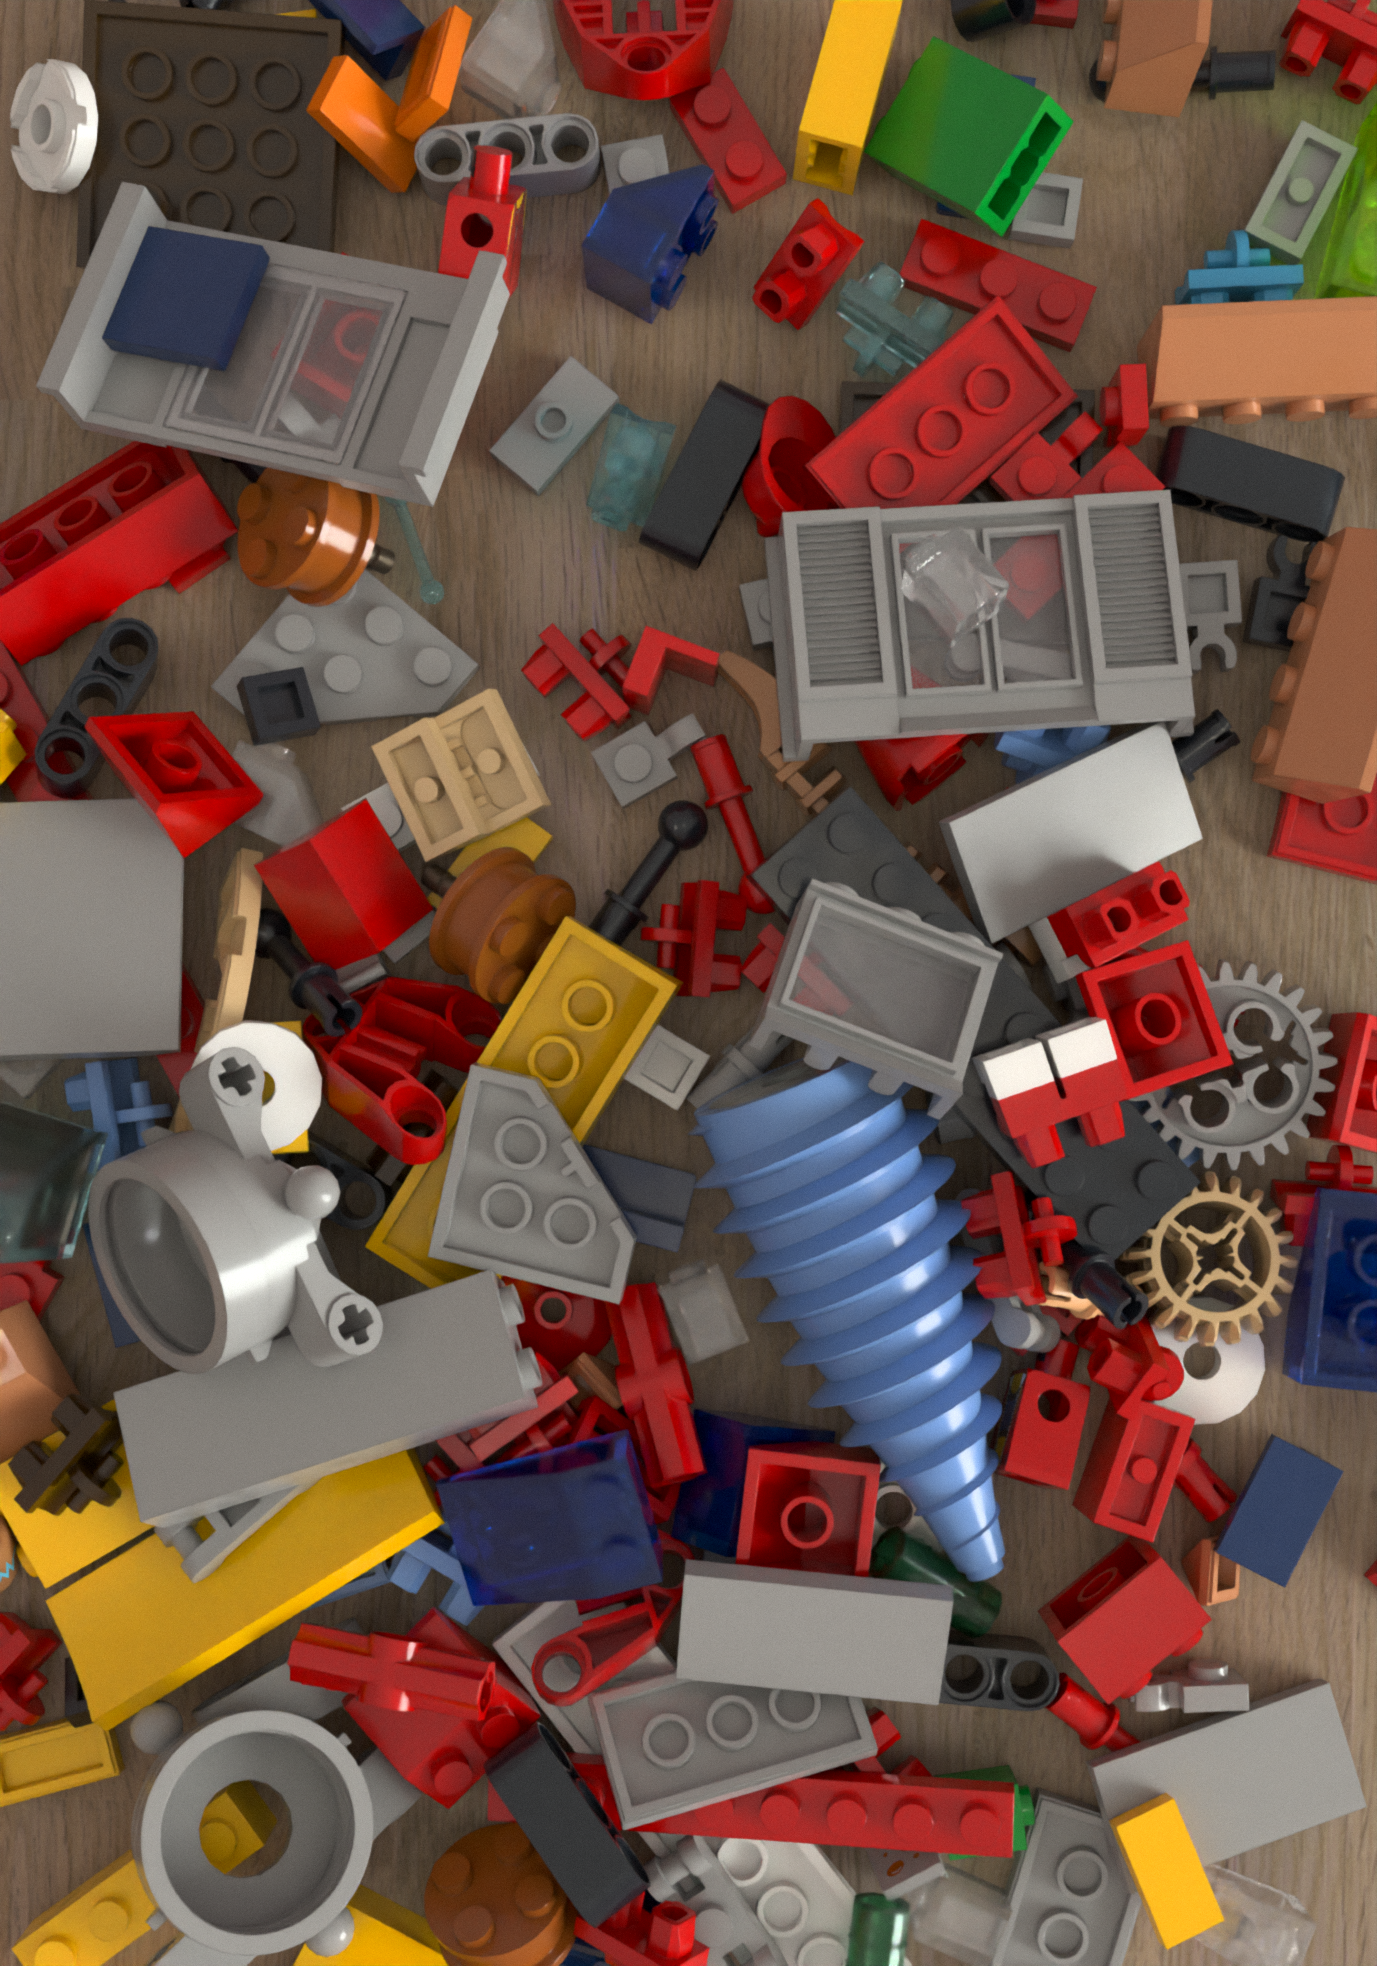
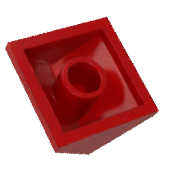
M194 711L89 717L86 722V731L115 775L183 858L190 855L259 805L264 795Z
M366 798L254 864L257 872L313 961L327 963L334 970L380 953L433 910L431 903Z
M1188 940L1075 975L1089 1016L1106 1019L1129 1097L1122 1101L1136 1098L1233 1064Z
M1361 1012L1332 1014L1329 1030L1332 1032L1333 1038L1325 1043L1323 1052L1336 1057L1337 1064L1329 1068L1319 1069V1076L1334 1084L1335 1089L1331 1092H1315L1313 1099L1326 1113L1324 1116L1309 1114L1306 1126L1310 1133L1308 1138L1345 1145L1350 1148L1377 1154V1017Z

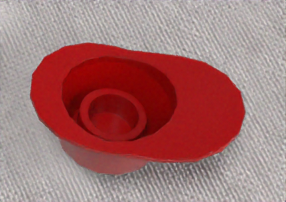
M792 395L779 397L767 407L762 422L759 451L745 469L741 486L744 498L751 511L756 515L757 533L764 538L778 534L782 512L835 509L801 468L835 438L833 430L820 411L808 401Z

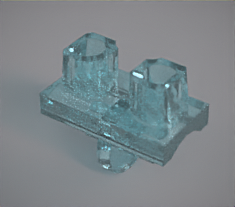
M878 261L859 282L852 278L848 280L839 294L841 302L836 309L837 315L852 324L842 341L860 353L853 367V372L862 378L871 371L875 364L893 377L898 373L904 361L915 368L943 343L954 315L950 308L929 296L924 298L911 318L891 306L903 290L905 280L898 272L882 261Z
M619 403L615 404L610 413L586 506L593 508L591 518L595 522L618 531H626L630 523L644 527L655 502L676 425L666 421L660 422L644 419L634 414L627 406Z

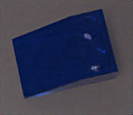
M1317 1187L1288 1308L1282 1374L1302 1385L1377 1392V1193Z
M628 1429L437 1480L436 1486L473 1606L599 1599L663 1582V1547Z

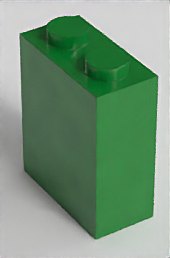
M933 36L921 57L911 67L908 79L887 114L878 122L873 137L864 152L892 177L1002 237L1074 121L1047 93Z

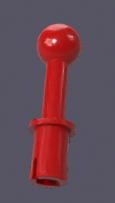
M716 735L695 743L689 748L709 800L704 802L705 808L708 810L719 807L744 872L738 884V894L746 900L747 909L751 912L763 915L775 912L774 908L746 878L749 873L765 860L743 801V797L753 792L752 786L744 785L725 735Z
M1064 1672L1059 1673L1060 1685L1057 1695L1044 1708L1077 1732L1080 1743L1086 1749L1095 1750L1104 1745L1111 1752L1140 1742L1118 1724L1120 1710L1115 1704L1111 1702L1108 1705L1106 1702H1100L1071 1679L1069 1675Z

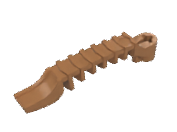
M726 650L720 655L718 674L745 700L754 713L760 735L758 759L772 772L770 774L772 781L778 789H786L796 799V805L804 815L814 816L829 803L827 799L847 782V779L835 766H832L812 785L802 777L805 772L832 751L831 746L828 743L813 744L809 760L783 762L776 678L750 660ZM880 819L882 823L890 830V832L894 834L893 830L882 819ZM910 841L903 845L916 861L922 856V853ZM934 862L926 872L967 919L974 924L961 885L952 893L943 885L950 877L949 873L937 862ZM1029 925L998 940L1000 943L1005 944L1015 957L1031 968L1043 957Z

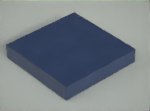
M148 226L102 339L113 351L225 371L270 257L263 246L259 244Z

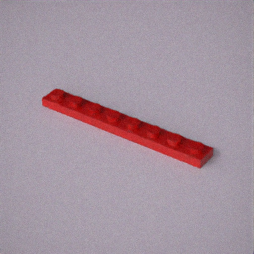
M565 1752L617 1829L622 1830L603 1756L600 1754ZM825 1770L624 1831L1012 1858L1014 1782ZM488 1778V1821L517 1823Z

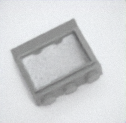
M812 878L795 907L748 1046L761 1050L772 1031L808 1044L803 1060L812 1068L828 1070L839 1056L873 1069L868 1087L879 1094L892 1095L903 1082L932 1092L933 1096L927 1115L940 1120L963 1095L962 1082L995 972L1003 953L984 946L980 939L971 934L948 932L922 922L920 917L910 910L900 907L887 908L859 897L852 888L836 882L823 883Z

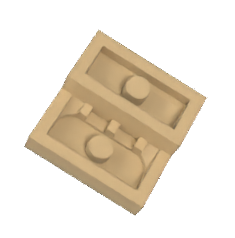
M487 689L435 718L424 717L371 746L425 862H431L470 845L551 805L497 689Z

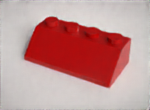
M133 441L0 524V640L21 666L37 656H46L53 653L69 636L90 623H98L108 619L117 611L119 605L145 589L150 590L161 586L171 577L172 572L198 556H207L214 553L223 546L227 538L238 532L224 503L191 450L169 445L161 447ZM154 452L158 453L176 479L167 486L150 463L141 462ZM109 483L107 492L104 486H106Z

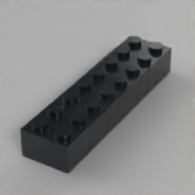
M851 786L842 790L746 876L749 882L788 925L798 901L813 878L823 883L836 882L852 888L859 897L887 908L900 907L910 910L918 915L922 922L948 932L971 934L980 939L984 946L994 949ZM815 923L807 947L888 1038L944 1060L967 983ZM1002 958L995 972L962 1082L963 1095L951 1108L1001 1165L1012 1173L1013 1178L1026 1192L1035 1199L1042 1197L1051 1198L1054 1216L1064 1215L1075 1219L1077 1236L1073 1240L1088 1254L1095 1251H1104L1115 1260L1201 1182L1129 1100L1119 1101L1125 1131L1123 1138L1099 1146H1087L1077 1117H1073L1055 1124L1065 1157L1037 1168H1031L1025 1163L1014 1140L1000 1132L996 1119L997 1114L985 1084L981 1083L972 1057L1027 1038L1036 1040V1035L1059 1028L1062 1025Z

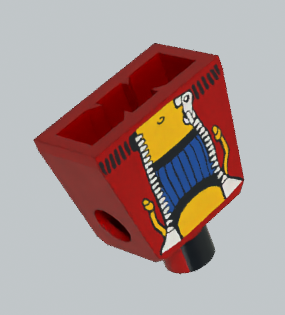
M1059 1339L1056 1347L1050 1352H1038L1034 1369L1024 1368L1012 1372L1002 1402V1414L996 1423L989 1446L999 1456L998 1466L994 1471L995 1474L1044 1489L1069 1490L1090 1397L1089 1386L1071 1381L1080 1348L1077 1344ZM1041 1394L1048 1399L1050 1411L1046 1419L1040 1414L1038 1409V1399Z

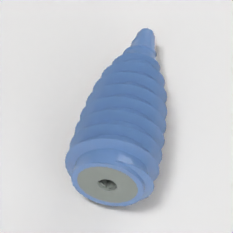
M839 1056L828 1070L812 1068L804 1062V1058L768 1071L757 1078L741 1083L712 1098L695 1110L694 1116L698 1124L688 1135L703 1136L715 1163L693 1185V1188H726L734 1208L713 1229V1233H746L755 1250L735 1271L733 1276L736 1278H767L777 1295L757 1315V1322L790 1321L800 1336L796 1343L781 1358V1364L785 1366L814 1364L826 1380L811 1396L807 1405L813 1408L842 1406L854 1420V1423L841 1438L840 1445L843 1447L869 1445L885 1464V1468L880 1473L879 1482L896 1481L917 1508L914 1516L923 1517L958 1572L965 1573L967 1579L972 1582L985 1580L998 1574L1004 1568L1002 1557L1006 1552L998 1519L1000 1505L995 1500L992 1474L998 1466L999 1456L994 1449L988 1447L987 1433L999 1420L1002 1414V1404L996 1397L980 1393V1389L999 1369L1002 1355L998 1348L993 1345L972 1341L989 1324L994 1316L995 1305L993 1301L984 1299L980 1294L962 1292L981 1270V1267L973 1266V1259L982 1257L983 1254L972 1247L949 1244V1241L967 1224L971 1210L962 1209L961 1201L936 1199L934 1194L954 1173L956 1167L955 1160L947 1155L920 1153L918 1146L933 1132L939 1124V1120L928 1116V1109H907L904 1107L902 1097L914 1085L903 1082L894 1094H879L868 1087L873 1069Z

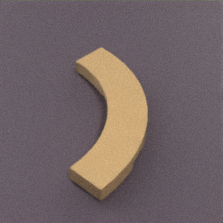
M241 848L240 851H237L219 889L217 930L213 958L219 962L222 979L218 999L206 998L194 1049L196 1053L220 1029L243 1021L254 963L262 894V878L254 864L263 859L262 852ZM179 1099L168 1129L174 1133L194 1130L182 1106L181 1099Z

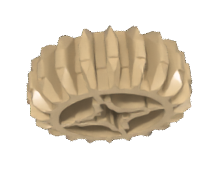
M1207 1171L1201 1174L1199 1179L1201 1183L1198 1184V1188L1196 1186L1136 1240L1139 1243L1138 1248H1128L1119 1256V1259L1126 1263H1137L1138 1272L1128 1274L1124 1278L1133 1285L1142 1283L1146 1291L1145 1295L1149 1300L1148 1308L1154 1304L1159 1308L1152 1318L1151 1325L1157 1330L1164 1329L1175 1318L1177 1320L1174 1327V1339L1178 1342H1186L1193 1335L1196 1328L1197 1339L1201 1347L1214 1346L1218 1338V1331L1227 1345L1236 1344L1241 1341V1326L1252 1335L1262 1332L1264 1326L1259 1312L1269 1317L1279 1316L1282 1312L1279 1302L1270 1293L1286 1295L1290 1294L1294 1288L1289 1280L1278 1276L1279 1270L1295 1268L1298 1262L1291 1255H1280L1279 1246L1293 1241L1294 1235L1290 1231H1282L1275 1234L1270 1225L1280 1219L1282 1211L1275 1207L1261 1213L1257 1209L1263 1201V1191L1258 1188L1254 1189L1242 1199L1240 1198L1242 1189L1240 1178L1236 1176L1228 1178L1220 1190L1216 1173ZM1189 1208H1207L1227 1216L1222 1224L1215 1226L1210 1233H1203L1192 1225L1184 1228L1174 1220L1175 1216L1181 1211ZM1244 1234L1250 1243L1253 1253L1254 1270L1252 1280L1249 1279L1252 1272L1241 1263L1238 1256V1245ZM1163 1237L1168 1240L1165 1246L1172 1251L1178 1261V1273L1171 1283L1173 1289L1167 1282L1161 1265L1160 1251ZM1219 1242L1214 1248L1218 1258L1211 1260L1219 1262V1267L1198 1275L1201 1268L1197 1260L1204 1257L1196 1256L1197 1250ZM1208 1284L1218 1287L1223 1292L1233 1291L1241 1298L1232 1308L1224 1312L1205 1311L1188 1304L1192 1296L1200 1293Z

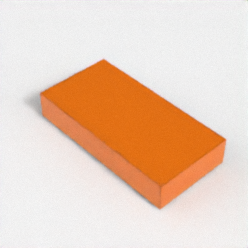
M456 5L452 8L449 7L423 32L414 50L394 123L396 125L395 131L412 143L449 110L473 19Z
M348 55L334 56L306 111L391 193L406 192L417 170L414 153L419 138L412 143L396 132V125L394 123L399 106Z

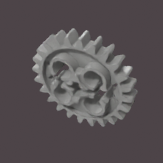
M1219 959L1215 977L1209 978L1202 967L1197 964L1227 1048L1237 1059H1244L1254 1056L1253 1054L1263 1052L1261 1044L1254 1038L1243 1040L1237 1038L1234 1034V1023L1237 1016L1246 1009L1257 1008L1261 1009L1265 1015L1263 1033L1274 1041H1280L1285 1034L1283 1031H1286L1289 1023L1294 1021V1025L1289 1032L1291 1034L1289 1045L1296 1050L1297 1055L1305 1058L1306 1062L1301 1064L1293 1059L1290 1062L1282 1056H1277L1272 1063L1282 1071L1285 1083L1279 1095L1269 1100L1255 1098L1253 1086L1258 1076L1269 1070L1267 1063L1261 1057L1246 1059L1234 1065L1235 1075L1231 1078H1225L1219 1070L1194 1077L1195 1083L1201 1091L1212 1089L1222 1094L1223 1103L1221 1109L1215 1116L1209 1119H1198L1191 1115L1190 1105L1193 1097L1187 1089L1178 1087L1174 1091V1098L1171 1097L1166 1107H1162V1104L1167 1097L1165 1094L1167 1087L1129 1099V1101H1148L1139 1113L1148 1123L1157 1120L1161 1121L1155 1131L1165 1142L1175 1135L1178 1137L1175 1153L1182 1160L1195 1147H1198L1200 1162L1205 1168L1211 1167L1218 1152L1224 1154L1227 1165L1231 1170H1237L1241 1152L1247 1151L1255 1162L1261 1166L1264 1165L1265 1161L1263 1146L1272 1143L1278 1151L1286 1155L1289 1153L1288 1144L1284 1137L1287 1132L1291 1130L1305 1138H1308L1310 1135L1307 1127L1301 1121L1305 1113L1315 1116L1325 1115L1326 1111L1313 1097L1315 1092L1334 1091L1335 1085L1324 1077L1319 1076V1069L1336 1065L1337 1058L1332 1054L1318 1051V1046L1328 1042L1333 1038V1034L1327 1028L1310 1027L1322 1013L1320 1007L1311 1004L1299 1009L1297 1008L1305 992L1302 987L1294 984L1281 994L1279 993L1282 974L1272 969L1261 982H1258L1257 965L1255 963L1246 961L1239 976L1235 977L1229 962L1225 959Z

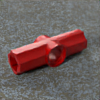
M652 1282L625 1287L620 1304L604 1301L620 1365L615 1366V1375L621 1401L631 1422H635L640 1450L646 1465V1474L649 1477L650 1485L658 1488L687 1482L708 1473L690 1404L695 1403L690 1374L679 1347L675 1348L670 1330V1322L667 1318L664 1299L659 1285Z
M310 1622L301 1623L299 1632L292 1640L287 1663L290 1668V1681L299 1682L302 1685L326 1688L325 1690L357 1695L356 1701L366 1705L397 1711H414L415 1708L474 1721L485 1719L487 1709L493 1699L496 1676L495 1661L459 1652L427 1647L428 1642L419 1638L379 1631H371L367 1635Z

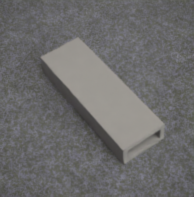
M487 1270L377 1306L376 1308L379 1310L383 1322L382 1336L378 1345L369 1353L330 1367L315 1366L306 1360L291 1334L273 1340L268 1357L253 1365L250 1364L244 1352L205 1373L189 1374L178 1371L113 1392L140 1522L160 1528H167L537 1408L538 1404L533 1388L542 1386V1377L532 1348L522 1349L516 1325L525 1322V1316L515 1286L513 1284L505 1286V1283L494 1272Z

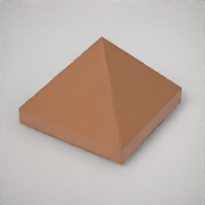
M583 1352L558 1371L560 1375L567 1371L577 1386L578 1393L568 1399L576 1410L582 1400L594 1395L598 1396L615 1410L623 1405L617 1386L615 1368L612 1363Z
M1220 1535L1202 1539L1181 1560L1195 1598L1200 1605L1210 1606L1235 1599L1239 1596L1240 1565L1213 1550Z

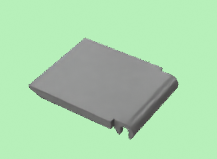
M135 798L0 803V1061L138 1057L181 1052L184 858Z

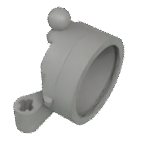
M238 1047L220 1050L186 1072L182 1078L179 1096L194 1130L174 1133L156 1125L140 1133L146 1147L109 1162L98 1171L91 1185L88 1205L89 1226L95 1255L106 1285L129 1326L158 1358L179 1371L189 1374L205 1373L244 1352L251 1365L258 1363L268 1357L274 1336L278 1335L287 1325L306 1360L315 1366L321 1367L337 1365L369 1353L378 1345L383 1328L381 1315L372 1301L359 1295L329 1273L314 1241L318 1237L321 1218L331 1213L338 1203L340 1196L338 1180L330 1170L319 1165H309L296 1169L281 1160L275 1161L261 1131L264 1072L254 1055Z
M157 1700L134 1714L130 1725V1733L135 1746L144 1753L158 1755V1758L143 1779L131 1823V1848L137 1873L145 1893L156 1908L145 1922L153 1931H156L165 1921L179 1931L144 1966H247L258 1955L281 1952L303 1942L316 1955L324 1957L335 1956L345 1950L352 1941L355 1930L354 1918L346 1905L355 1894L363 1878L371 1853L372 1841L387 1826L402 1816L424 1792L405 1780L374 1743L354 1759L346 1748L352 1741L345 1733L335 1737L320 1725L298 1715L271 1710L238 1712L209 1719L183 1732L182 1716L178 1709L169 1702ZM252 1780L264 1783L279 1795L287 1810L289 1830L284 1848L271 1865L257 1874L235 1877L223 1874L209 1863L201 1848L199 1826L204 1808L215 1793L233 1782Z

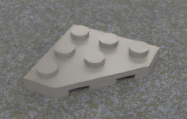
M364 569L353 587L340 599L327 606H308L298 602L289 594L211 685V688L245 715L236 687L242 677L303 667L320 724L338 725L377 721V719L414 716V718L438 716L444 712L478 672L480 666L370 572Z
M476 1062L471 1064L427 1257L483 1271L491 1270L495 1274L620 1304L624 1295L637 1235L545 1086L538 1077Z

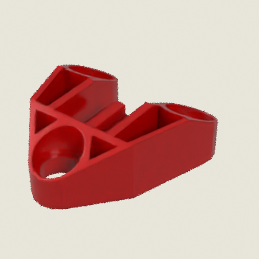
M553 0V9L563 46L585 89L632 100H655L670 97L711 82L727 40L734 1L675 0L676 30L664 31L661 10L650 11V1L637 2L638 12H626V33L614 34L612 0Z
M388 977L348 994L361 1006L362 1018L359 1024L352 1030L342 1019H338L337 1022L346 1033L338 1037L330 1035L318 1037L326 1031L311 1013L302 1026L303 1041L313 1051L322 1076L321 1091L329 1106L399 1161L411 1165H421L436 1160L443 1153L446 1145V1112L441 1101L434 1093L416 1079L421 1072V1063L424 1059L430 1062L435 1060L462 1072L469 1073L471 1064L477 1063L486 1047L475 1045L466 1040L464 1036L481 1034L491 1039L503 1020L498 1010L480 996L456 985ZM412 1122H421L432 1127L435 1133L426 1138L418 1137L405 1131L402 1127Z
M617 1507L543 1508L516 1513L505 1521L499 1530L496 1540L498 1559L505 1572L511 1577L522 1581L535 1580L566 1570V1573L586 1567L592 1562L599 1563L628 1554L629 1559L569 1578L579 1616L640 1596L642 1599V1603L583 1621L582 1626L552 1638L543 1644L534 1656L531 1667L532 1681L539 1696L548 1704L554 1706H571L657 1646L682 1606L684 1579L675 1587H660L649 1576L650 1564L655 1558L663 1554H672L679 1557L684 1565L686 1559L695 1560L692 1551L686 1544ZM529 1531L536 1533L544 1542V1551L538 1561L531 1565H520L512 1561L507 1550L512 1538L521 1532ZM557 1656L573 1658L581 1669L578 1683L574 1688L565 1692L551 1690L543 1681V1671L546 1664Z

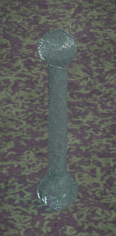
M384 496L386 502L391 507H395L422 582L419 591L420 597L427 604H437L444 597V587L433 578L407 506L408 501Z

